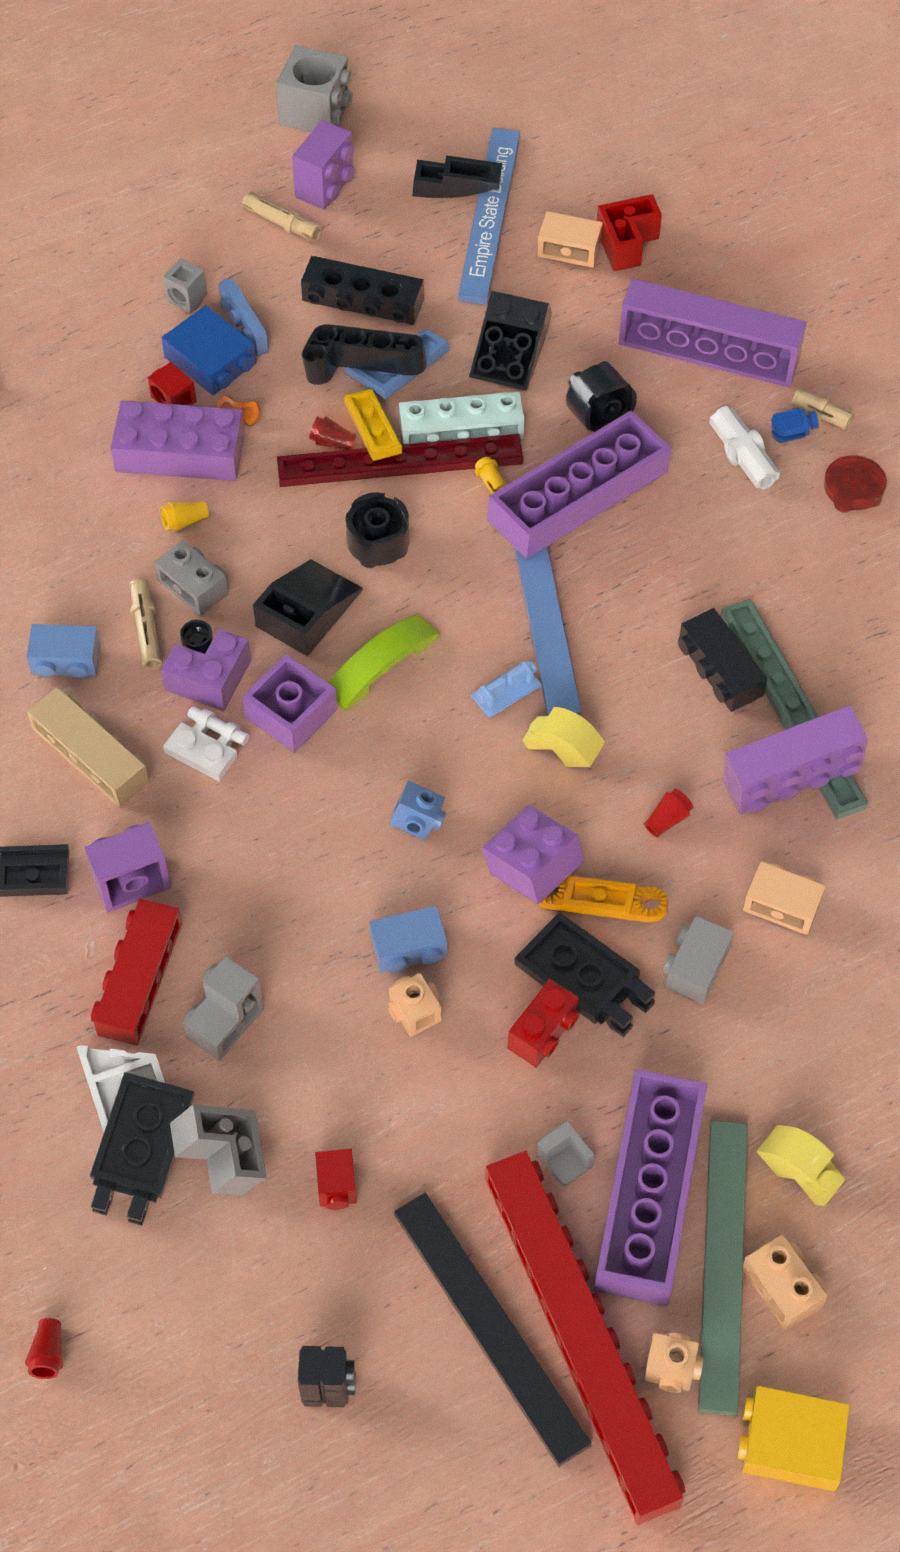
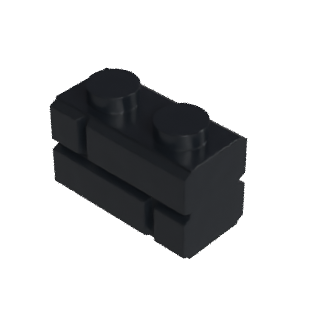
M302 1346L299 1349L297 1381L303 1405L322 1407L323 1403H326L327 1407L345 1408L346 1404H348V1395H355V1360H347V1352L344 1347L326 1346L324 1350H321L320 1346Z

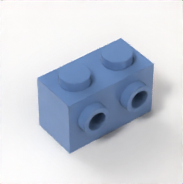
M32 624L27 651V660L31 674L43 677L53 675L72 676L74 678L96 677L101 646L97 626Z
M437 905L369 921L370 940L380 973H398L404 971L409 966L421 963L432 965L447 957V939Z

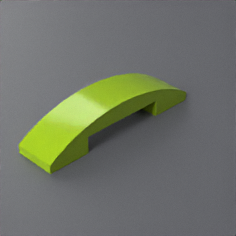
M417 614L395 623L360 648L329 680L328 683L336 688L337 704L346 712L369 693V685L411 652L418 655L440 637V633Z

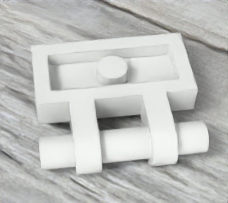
M192 706L188 711L187 717L196 721L195 725L190 727L181 722L163 745L164 753L220 782L237 759V750L230 746L233 742L244 746L249 740V734L240 730V726L231 721L226 723L216 718L215 713L208 709L201 710ZM211 729L221 734L218 740H215L206 735L207 731Z

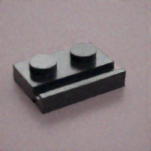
M68 844L0 847V897L68 894L70 855Z

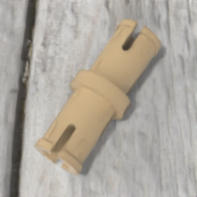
M802 388L796 391L792 399L791 406L800 409L804 408L806 412L815 410L818 421L823 419L842 428L844 431L849 428L854 417L853 412L832 404L831 399L827 397L819 398Z

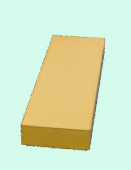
M373 389L345 395L344 404L372 460L375 461L402 454V445Z

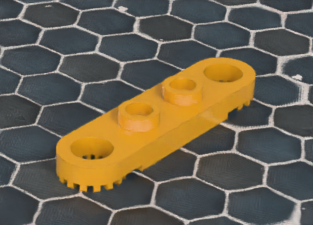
M570 875L556 887L559 889L556 895L554 894L553 897L549 896V898L546 897L537 904L544 909L642 922H657L663 919L668 912L666 893L655 886L653 888H650V886L642 887L633 883ZM650 899L657 900L660 903L658 908L650 909V911L642 907V904Z

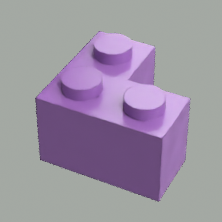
M219 629L205 654L175 644L161 669L165 691L224 711L251 662L249 640Z

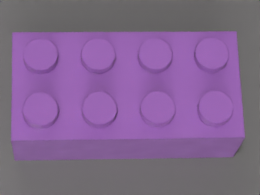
M121 400L111 444L115 471L236 481L245 436L243 412L240 409Z
M851 705L725 753L724 783L739 814L748 811L755 813L764 809L768 803L778 799L781 801L789 800L795 797L799 791L809 787L812 789L820 788L834 777L840 775L848 777L855 774L863 766L868 738Z

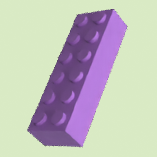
M632 278L622 303L618 344L790 388L799 363L807 322Z
M629 411L489 495L487 521L528 559L667 473L672 447L633 411Z
M635 1069L593 1291L668 1306L672 1292L707 1083Z

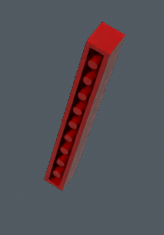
M527 1150L487 1165L485 1168L486 1183L637 1526L680 1508L683 1501L682 1494L686 1493L683 1480L677 1470L671 1471L665 1458L669 1456L666 1442L660 1433L655 1435L649 1421L653 1419L650 1407L644 1397L639 1399L633 1387L636 1384L634 1372L628 1362L622 1363L617 1352L620 1349L617 1334L613 1327L607 1328L601 1315L605 1314L602 1301L596 1292L591 1294L586 1283L589 1280L588 1271L581 1258L576 1260L571 1250V1247L574 1246L573 1238L566 1225L560 1226L556 1214L559 1213L558 1205L551 1192L546 1194L541 1184L544 1181V1175L538 1161H531Z

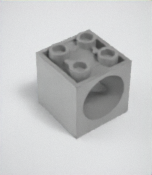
M295 45L276 81L279 125L312 132L321 120L340 127L343 121L344 110L350 107L353 97L352 91H349L352 71L348 69V57Z

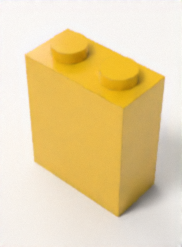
M756 1386L752 1398H745L742 1420L749 1421L747 1436L740 1435L737 1450V1459L743 1460L742 1473L835 1492L841 1482L850 1404Z

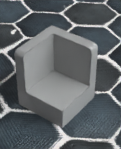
M568 1121L538 1141L537 1156L564 1187L593 1166L594 1153Z

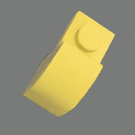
M553 707L548 716H537L530 724L529 730L522 740L529 750L552 749L566 767H591L605 743L596 729L586 719L560 707Z
M777 1125L756 1151L777 1177L795 1179L815 1205L825 1207L845 1181V1178L830 1161L834 1154L817 1138L799 1128Z

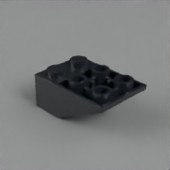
M491 290L469 377L527 391L552 315L549 303Z
M310 559L272 582L253 604L255 627L308 656L362 592L363 588Z

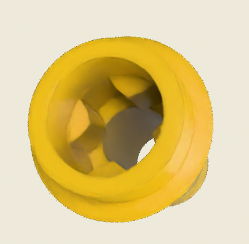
M205 500L168 501L167 505L161 506L160 515L164 528L176 532L200 520L209 518V510Z

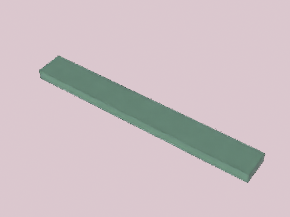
M751 599L722 608L721 617L768 678L764 693L785 730L817 718L815 710ZM842 775L834 777L826 785L819 788L836 820L867 808L868 803L852 775L848 777H842Z
M713 1120L710 1123L700 1356L704 1357L699 1380L698 1413L737 1416L747 1153L746 1123Z

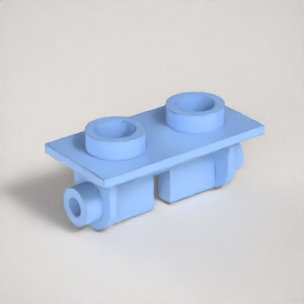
M522 661L518 666L500 677L481 686L480 689L470 694V696L484 713L491 718L542 687V684L533 675L537 671L533 662Z

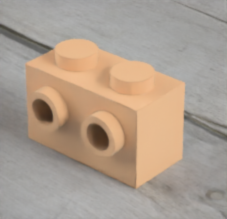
M546 211L538 235L537 257L593 268L601 245L603 222Z
M760 861L747 892L743 911L808 935L821 904L826 885L820 884L812 877L799 876L788 872L780 865L767 864Z
M782 1234L748 1255L743 1264V1272L781 1326L787 1331L823 1307L827 1299V1290L822 1279L816 1273L811 1274L803 1263L804 1257L797 1245L793 1242L789 1243Z

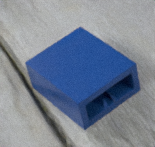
M206 305L161 337L164 357L212 396L221 389L227 388L233 380L242 373L248 372L256 364L254 342Z

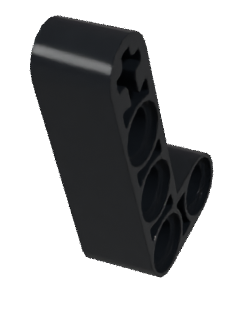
M331 324L316 327L301 354L308 382L314 385H321L330 381L337 367L409 376L418 375L424 372L427 367L423 340L417 335Z

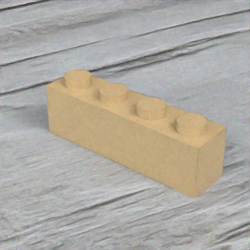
M56 687L27 710L32 729L118 807H121L149 783L146 770L148 765L143 757L137 752L132 754L127 750L123 740L114 732L109 734L104 729L99 718L93 713L88 715L72 694L66 695Z

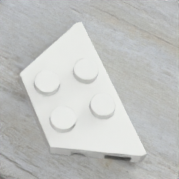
M84 1045L76 1047L103 1132L105 1131L124 1072L165 1083L156 1054L143 1052L133 1054L118 1049L107 1051L91 1049Z

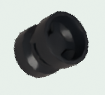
M191 620L185 623L180 631L182 646L205 654L213 640L210 625L202 620Z

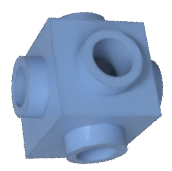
M408 780L397 801L389 824L426 841L432 829L438 831L446 812L441 810L445 797Z

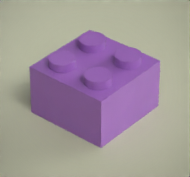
M321 120L292 155L296 198L321 209H325L331 201L336 200L342 187L346 182L349 183L355 173V167L353 166L354 146L352 145V133L350 131Z
M287 654L242 696L245 718L294 753L337 711L336 688Z
M530 805L522 810L482 847L490 874L536 904L542 902L585 861L578 834Z
M150 822L143 825L130 826L122 833L109 838H99L92 844L84 847L93 881L107 913L139 901V898L144 899L171 888L165 856Z

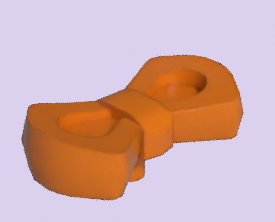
M224 395L216 405V408L242 410L243 419L250 426H253L261 417V408L256 400L243 403L241 401H234L229 396Z

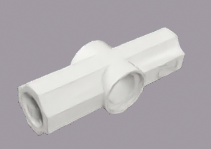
M726 405L719 408L710 417L709 424L723 441L727 458L732 465L741 466L756 488L764 490L771 487L779 479L780 471L766 454L762 437L755 429L749 430L733 407L729 408Z

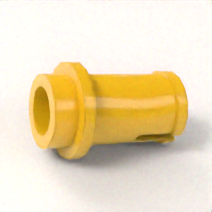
M484 457L475 464V474L478 478H482L490 494H493L508 484L499 473L497 462L490 457Z

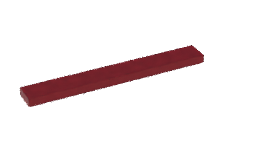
M520 434L403 444L402 454L375 461L372 460L367 448L277 456L280 487L475 469L477 461L484 457H490L495 460L498 467L523 464L524 457Z

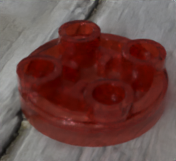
M848 455L836 459L828 466L824 477V490L827 496L834 502L835 508L843 513L879 506L887 486L886 474L880 465L867 457L859 455Z

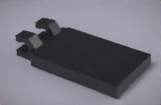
M560 912L514 958L515 966L542 986L551 979L579 997L577 1011L594 1024L598 1022L602 1025L606 1022L612 1030L622 1037L633 1028V1024L630 1023L633 1016L620 1007V1004L628 997L634 1006L645 1013L655 1004L653 999L655 991L639 979L640 970Z
M124 1072L90 1173V1178L93 1179L92 1185L97 1186L91 1204L92 1212L107 1216L114 1191L133 1196L126 1216L128 1222L140 1226L143 1225L149 1201L156 1203L158 1198H162L175 1158L170 1123L192 1105L195 1096L194 1091Z

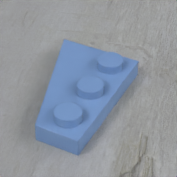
M428 329L415 334L423 340L427 367L450 351L448 341ZM344 367L346 375L368 389H373L376 394L384 399L390 397L417 376Z

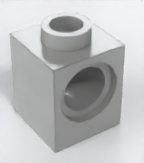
M181 258L163 277L167 302L191 313L207 295L205 270Z

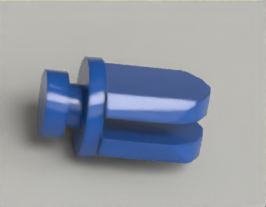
M797 408L776 413L771 419L772 436L779 443L805 438L810 433L809 427L812 430L819 428L815 410L808 412V415H806L804 408Z

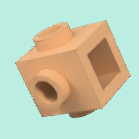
M421 973L413 977L405 976L397 980L389 988L390 1003L387 1004V1009L395 1023L401 1021L410 1037L441 1022V1005L438 1002L440 1001L439 993L432 982L426 983Z
M653 1333L644 1381L659 1384L660 1389L671 1393H681L682 1390L689 1391L692 1379L700 1380L704 1357L697 1356L699 1343L691 1341L689 1336L681 1333H669L668 1336Z

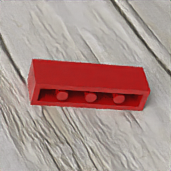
M139 898L136 909L130 910L126 920L127 932L124 940L120 939L115 948L114 959L116 962L113 970H108L103 980L104 993L101 1001H96L92 1008L91 1021L94 1023L98 1036L138 1046L182 926L179 908Z

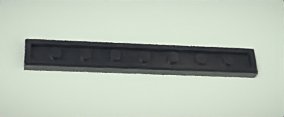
M426 1192L395 1210L394 1216L557 1466H562L591 1447V1441Z

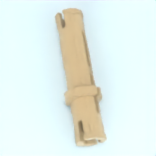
M248 192L242 202L244 204L242 206L243 209L282 226L289 234L300 235L313 243L320 238L322 226L302 217L300 212H292L253 192Z
M139 578L129 583L133 604L130 611L131 616L136 622L142 667L153 670L162 665L154 619L156 605L151 601L149 581ZM142 603L144 607L145 616L143 615ZM146 631H148V637H149V643H150L149 645H148V641H147Z

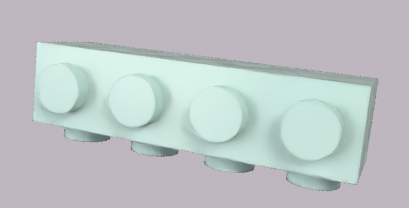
M501 392L498 394L422 401L414 400L399 403V425L402 445L520 434V440L524 439V414L520 392Z

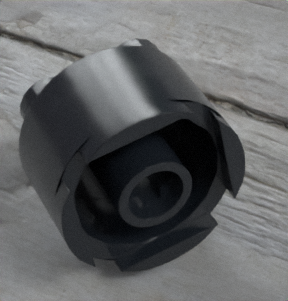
M607 361L593 365L583 372L578 371L574 373L568 381L570 387L566 395L567 407L589 431L596 432L635 409L637 403L635 390Z
M379 492L368 493L355 499L345 517L347 546L350 553L366 568L387 565L405 557L409 545V514L404 503L396 497L393 500L385 497V493Z

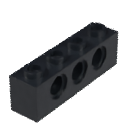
M312 255L301 279L302 301L365 314L371 317L393 320L399 323L415 325L424 301V279Z

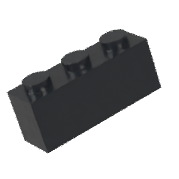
M715 608L681 623L678 645L683 654L689 655L693 660L700 677L708 680L720 703H725L732 712L764 696L768 678Z

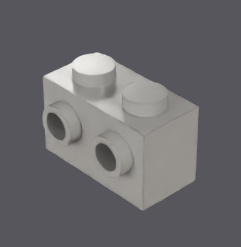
M181 540L154 562L157 580L199 616H202L228 595L227 575L224 570L216 564L213 566L205 559L204 554L197 547H191L184 540Z
M695 915L691 926L684 925L679 934L676 944L680 945L677 954L670 953L663 968V973L667 974L665 988L704 1004L731 948L734 932Z

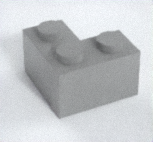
M226 956L218 965L213 964L206 971L203 978L206 998L199 1006L195 1005L187 1012L183 1023L186 1038L218 1061L226 1055L264 1009L259 978Z
M192 1105L170 1123L175 1157L207 1160L212 1194L244 1196L267 1179L255 1110Z

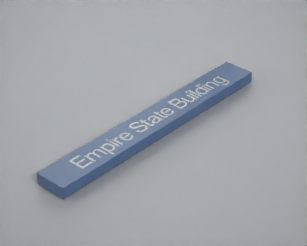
M492 128L486 161L502 163L499 188L480 193L478 196L458 294V301L485 305L488 303L520 140V131Z

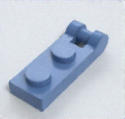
M232 279L222 280L219 283L222 309L229 312L234 326H239L241 333L254 342L257 356L268 353L266 331L238 285Z

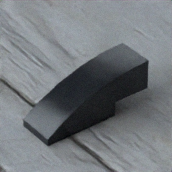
M446 155L445 163L417 159L412 196L454 198L497 189L500 184L502 163Z

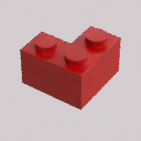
M653 194L598 205L597 221L603 222L601 243L613 271L641 266L643 243L659 239L662 213Z

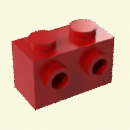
M549 979L508 1031L507 1049L537 1068L545 1056L548 1058L555 1051L560 1041L559 1038L564 1031H570L577 1022L580 1015L577 1012L579 997Z

